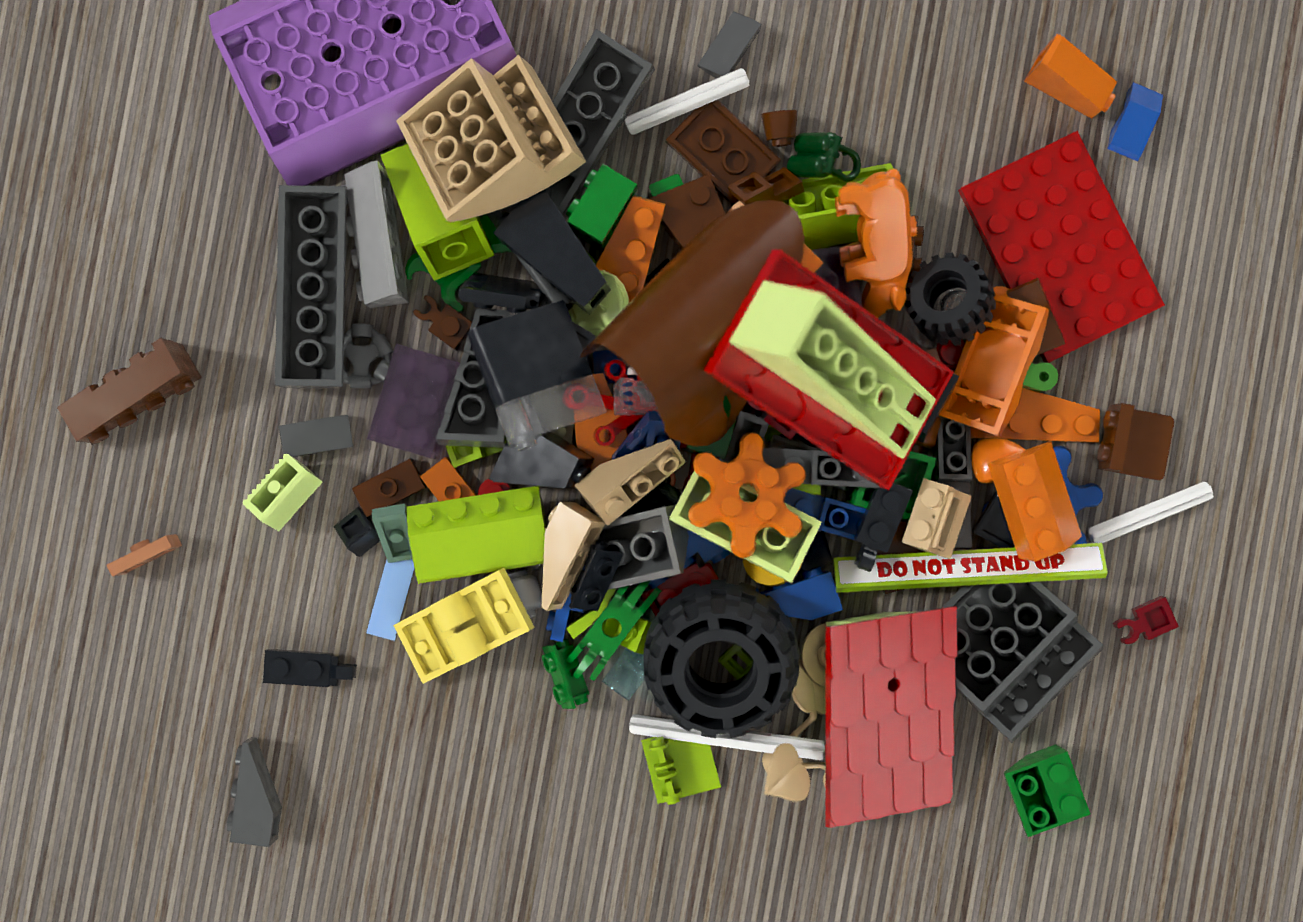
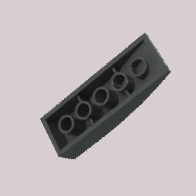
M595 29L552 101L586 160V163L545 189L562 216H564L578 195L589 173L598 164L655 71L651 63L598 29ZM518 202L503 209L511 213Z

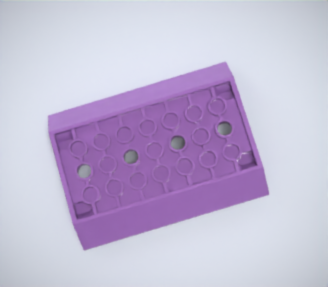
M241 0L209 15L212 35L266 150L287 185L309 186L406 140L396 120L471 58L494 75L517 56L491 0H460L456 5H448L444 0ZM391 18H397L402 23L400 30L393 34L385 32L384 25L386 21ZM337 46L341 48V56L337 61L328 62L325 60L324 54L329 47ZM273 74L279 75L281 78L279 87L275 90L265 89L264 83L266 78Z

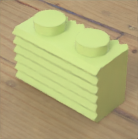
M283 454V459H279V464H274V469H270V474H265V479H261V484H257L256 489L252 490V494L247 495V499L243 500V505L261 522L279 532L323 481L301 462L289 454Z

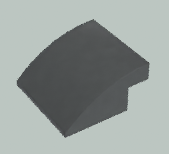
M1040 582L962 586L942 607H957L956 690L1011 743L1103 650V644L1077 622V614Z

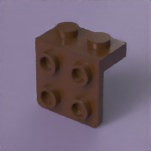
M1125 403L1109 405L1103 421L1105 430L1103 441L1098 449L1097 459L1099 463L1097 469L1152 480L1163 479L1168 461L1174 419L1168 415L1134 409L1135 405Z

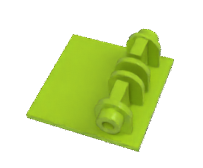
M663 736L641 740L658 804L667 802V805L679 803L680 798L721 788L710 745L666 739Z

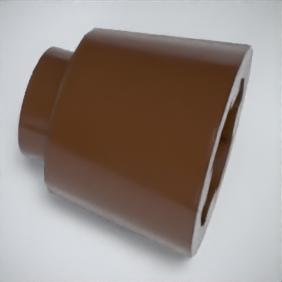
M797 110L762 113L761 117L766 140L772 142V147L791 145V139L796 138Z

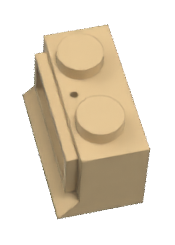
M923 478L902 543L951 560L972 496L962 493L951 486Z

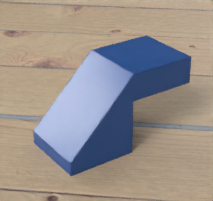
M1133 82L1126 94L1124 110L1110 131L1107 149L1138 161L1161 113L1163 95Z

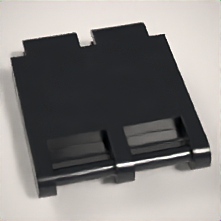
M481 273L471 275L458 294L462 301L473 302V306L477 308L491 309L493 306L507 307L506 310L508 312L516 314L525 312L527 309L538 308L544 296L535 281Z

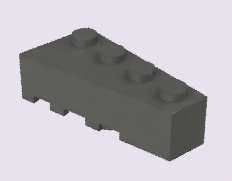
M476 309L470 330L480 325L509 317L510 312L497 309ZM467 337L463 356L455 375L453 388L446 404L436 441L438 445L504 448L507 408L495 410L471 343Z

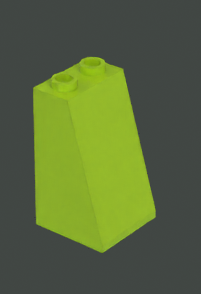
M408 143L381 154L413 245L434 281L495 256L479 216L455 222H449L445 219Z

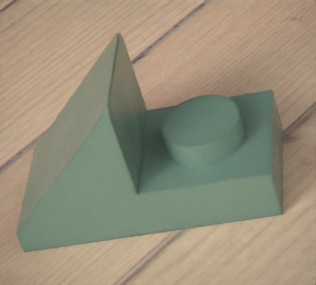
M399 504L372 509V521L388 563L413 559L408 538L406 505Z

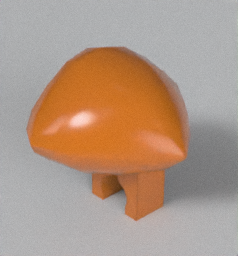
M999 437L981 439L974 444L971 451L973 474L981 483H994L988 463L1026 449L1008 439Z

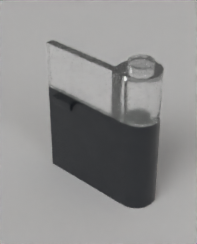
M564 300L480 325L467 333L510 448L517 447L518 452L530 449L537 445L536 439L545 433L607 412L586 356L580 358L583 348Z

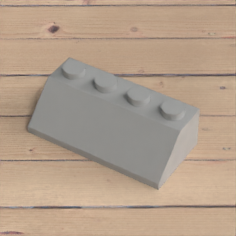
M372 161L344 174L346 184L342 185L347 187V204H349L351 217L346 218L349 236H354L356 249L351 250V257L354 268L359 269L361 280L356 282L359 301H364V305L370 309L409 303L391 183L382 165L378 161Z

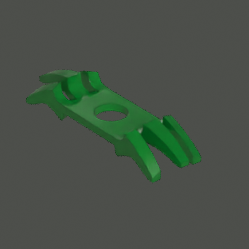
M650 581L641 582L627 599L623 595L630 585L618 589L588 633L566 659L571 664L585 646L589 648V651L573 674L576 679L583 674L599 655L602 659L589 677L593 681L596 680L633 626L660 594L661 590L656 587L639 608L635 604ZM608 618L617 619L622 627L621 633L614 637L608 636L603 631V622Z

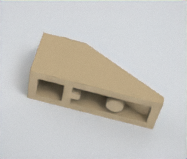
M559 502L553 508L548 518L549 524L545 530L541 606L546 611L563 608L571 588L584 567L590 552V545L595 544L605 526L600 517L576 502Z

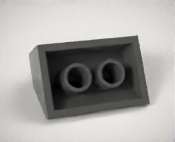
M676 505L617 518L608 526L605 524L597 540L606 542L609 545L607 550L624 554L608 590L684 572L689 535L686 528L669 520Z

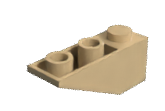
M669 439L602 463L574 486L588 505L608 526L686 463L674 442Z

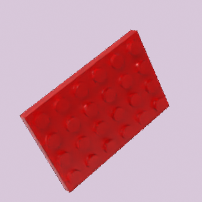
M1078 131L1042 147L958 190L1006 288L1012 289L1036 278L1039 279L1051 305L1053 315L1065 339L1064 345L1040 354L1043 362L1050 363L1165 306Z

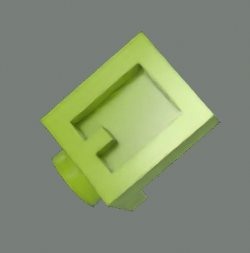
M640 617L620 645L635 653L644 654L646 636L651 621ZM608 618L603 622V631L608 636L614 637L621 633L622 627L617 619Z

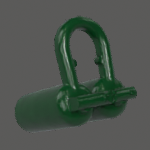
M803 132L799 133L794 140V149L797 154L789 158L787 169L800 178H825L832 175L840 181L850 182L856 179L861 171V159L855 150L842 145L843 137L837 136L835 133ZM839 152L842 153V156L848 155L853 160V170L849 175L843 174L841 169L833 168L835 160L840 156Z

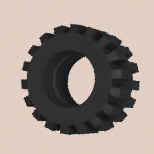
M946 253L945 258H940L939 254L932 256V262L927 264L926 261H923L919 264L921 270L919 272L913 271L910 275L912 283H907L905 289L908 294L905 301L906 310L919 331L925 334L930 341L934 342L937 339L940 345L946 346L949 341H952L954 346L960 345L961 339L964 338L969 342L975 339L973 334L976 331L981 334L985 331V321L990 323L992 321L993 314L991 310L996 309V302L993 298L995 296L994 290L983 268H980L974 259L969 261L968 257L963 254H959L956 258L953 253ZM953 288L967 290L963 301L957 307L947 311L934 310L936 300L945 291Z

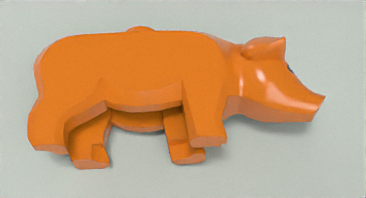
M890 169L887 172L874 173L862 184L857 182L846 183V186L839 190V196L835 198L837 217L844 214L860 215L857 221L858 242L839 248L840 264L844 267L846 282L855 279L867 281L862 293L861 307L877 318L891 309L900 311L905 304V289L912 266L911 237L917 236L916 219L914 216H910L909 196L906 186L901 182L899 171Z

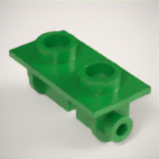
M564 639L563 642H556V646H542L544 652L542 662L545 670L549 674L551 673L555 685L552 687L556 702L562 706V709H575V703L576 705H581L588 702L587 695L590 693L583 674L576 679L569 671L579 666L578 658L576 657L571 664L566 661L574 650V645L569 644L568 639Z

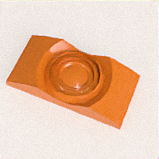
M995 293L993 298L996 302V309L991 310L993 314L991 323L984 322L986 329L982 334L976 331L973 334L975 339L969 342L966 340L954 374L959 376L958 381L939 416L1001 436L1020 402L1027 371L1040 350L1049 309Z

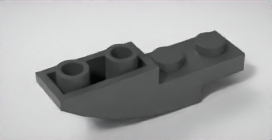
M938 416L942 421L938 431L937 443L933 448V457L936 458L933 468L932 481L951 486L962 493L970 495V481L972 480L971 426ZM970 504L954 549L969 550L972 548Z
M764 448L763 458L771 467L779 468L790 462L801 464L806 471V479L803 484L879 488L877 484L867 480L825 451Z

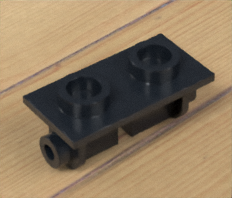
M596 540L595 544L590 545V552L584 563L586 569L581 570L575 586L570 590L572 595L570 608L591 611L599 610L624 555L622 552L607 550L609 545L601 540Z

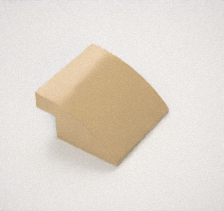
M517 55L494 75L471 58L396 120L445 219L449 222L481 216L527 199L550 187L586 163L535 70L520 55Z

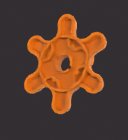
M748 432L742 436L739 442V455L733 461L723 462L709 452L699 453L693 461L694 471L708 481L711 491L706 500L691 506L688 513L689 521L692 525L699 528L707 527L714 522L726 524L732 532L731 550L739 558H748L755 552L756 535L763 528H774L782 536L789 538L797 536L802 529L801 518L787 508L784 498L788 490L803 484L806 479L805 468L797 462H790L779 468L769 466L763 458L764 440L759 434L754 432ZM747 484L754 487L758 494L756 501L750 503L743 501L739 496L740 487Z

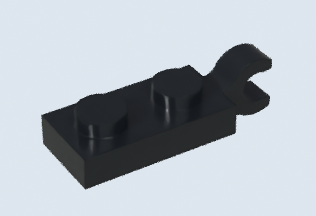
M893 483L890 490L881 487L874 489L854 537L856 541L863 543L854 564L858 565V568L871 572L876 560L877 550L888 552L913 490L897 483Z

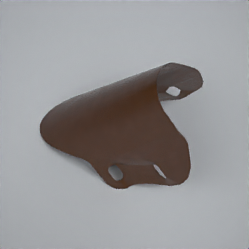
M766 200L740 206L714 220L689 241L582 351L580 358L591 354L600 345L608 348L625 361L645 384L653 397L655 406L663 421L665 433L670 438L691 446H708L717 442L725 436L734 424L748 400H745L703 370L710 358L713 357L716 347L727 328L731 325V321L743 300L748 296L751 286L763 265L765 266L773 249L782 250L801 264L804 251V233L798 213L784 202ZM725 396H727L731 405L728 418L723 407Z

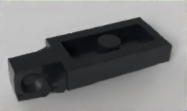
M266 649L263 683L316 687L337 686L338 679L353 680V678H356L357 664L339 663L340 656L333 655V653Z

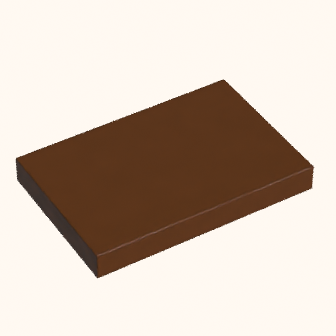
M719 100L694 109L666 139V143L701 176L710 175L715 189L731 205H734L739 200L729 192V185L755 171L765 178L781 162V159Z

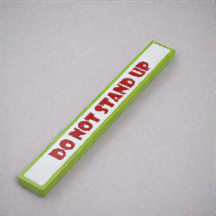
M1102 543L1073 544L1065 551L1035 562L1019 559L1015 547L953 551L951 560L929 552L876 555L871 572L857 567L858 565L854 564L856 556L835 557L833 559L836 593L1106 578L1108 574Z

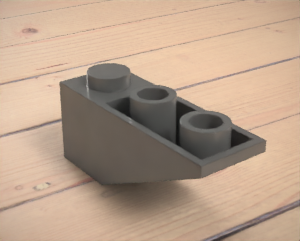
M251 737L244 741L236 752L235 764L239 766L238 778L234 779L231 788V798H235L234 811H231L228 816L227 831H231L229 842L270 847L278 839L282 806L256 737Z

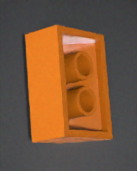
M1046 442L988 463L1019 559L1033 562L1067 550L1082 537L1052 442Z

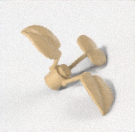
M799 659L797 685L794 686L792 696L797 706L803 712L809 713V717L789 735L794 737L801 734L816 720L817 713L820 715L826 714V688L817 685L811 680L803 668L801 659ZM789 743L778 745L773 754L764 753L762 757L763 766L767 772L764 794L780 797L792 802L804 800L810 790V777L807 769L821 768L825 770V762L803 763L802 758L799 757L793 745ZM824 773V776H823L824 786H825V773Z

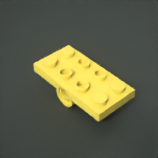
M505 568L393 625L423 684L535 628Z

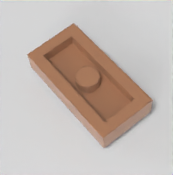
M177 534L166 535L151 543L149 539L132 545L130 547L131 553L106 566L112 577L125 575L181 547L182 544Z

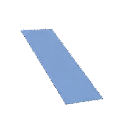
M386 559L367 634L395 641L397 632L393 625L400 622L414 571L413 559L388 563Z

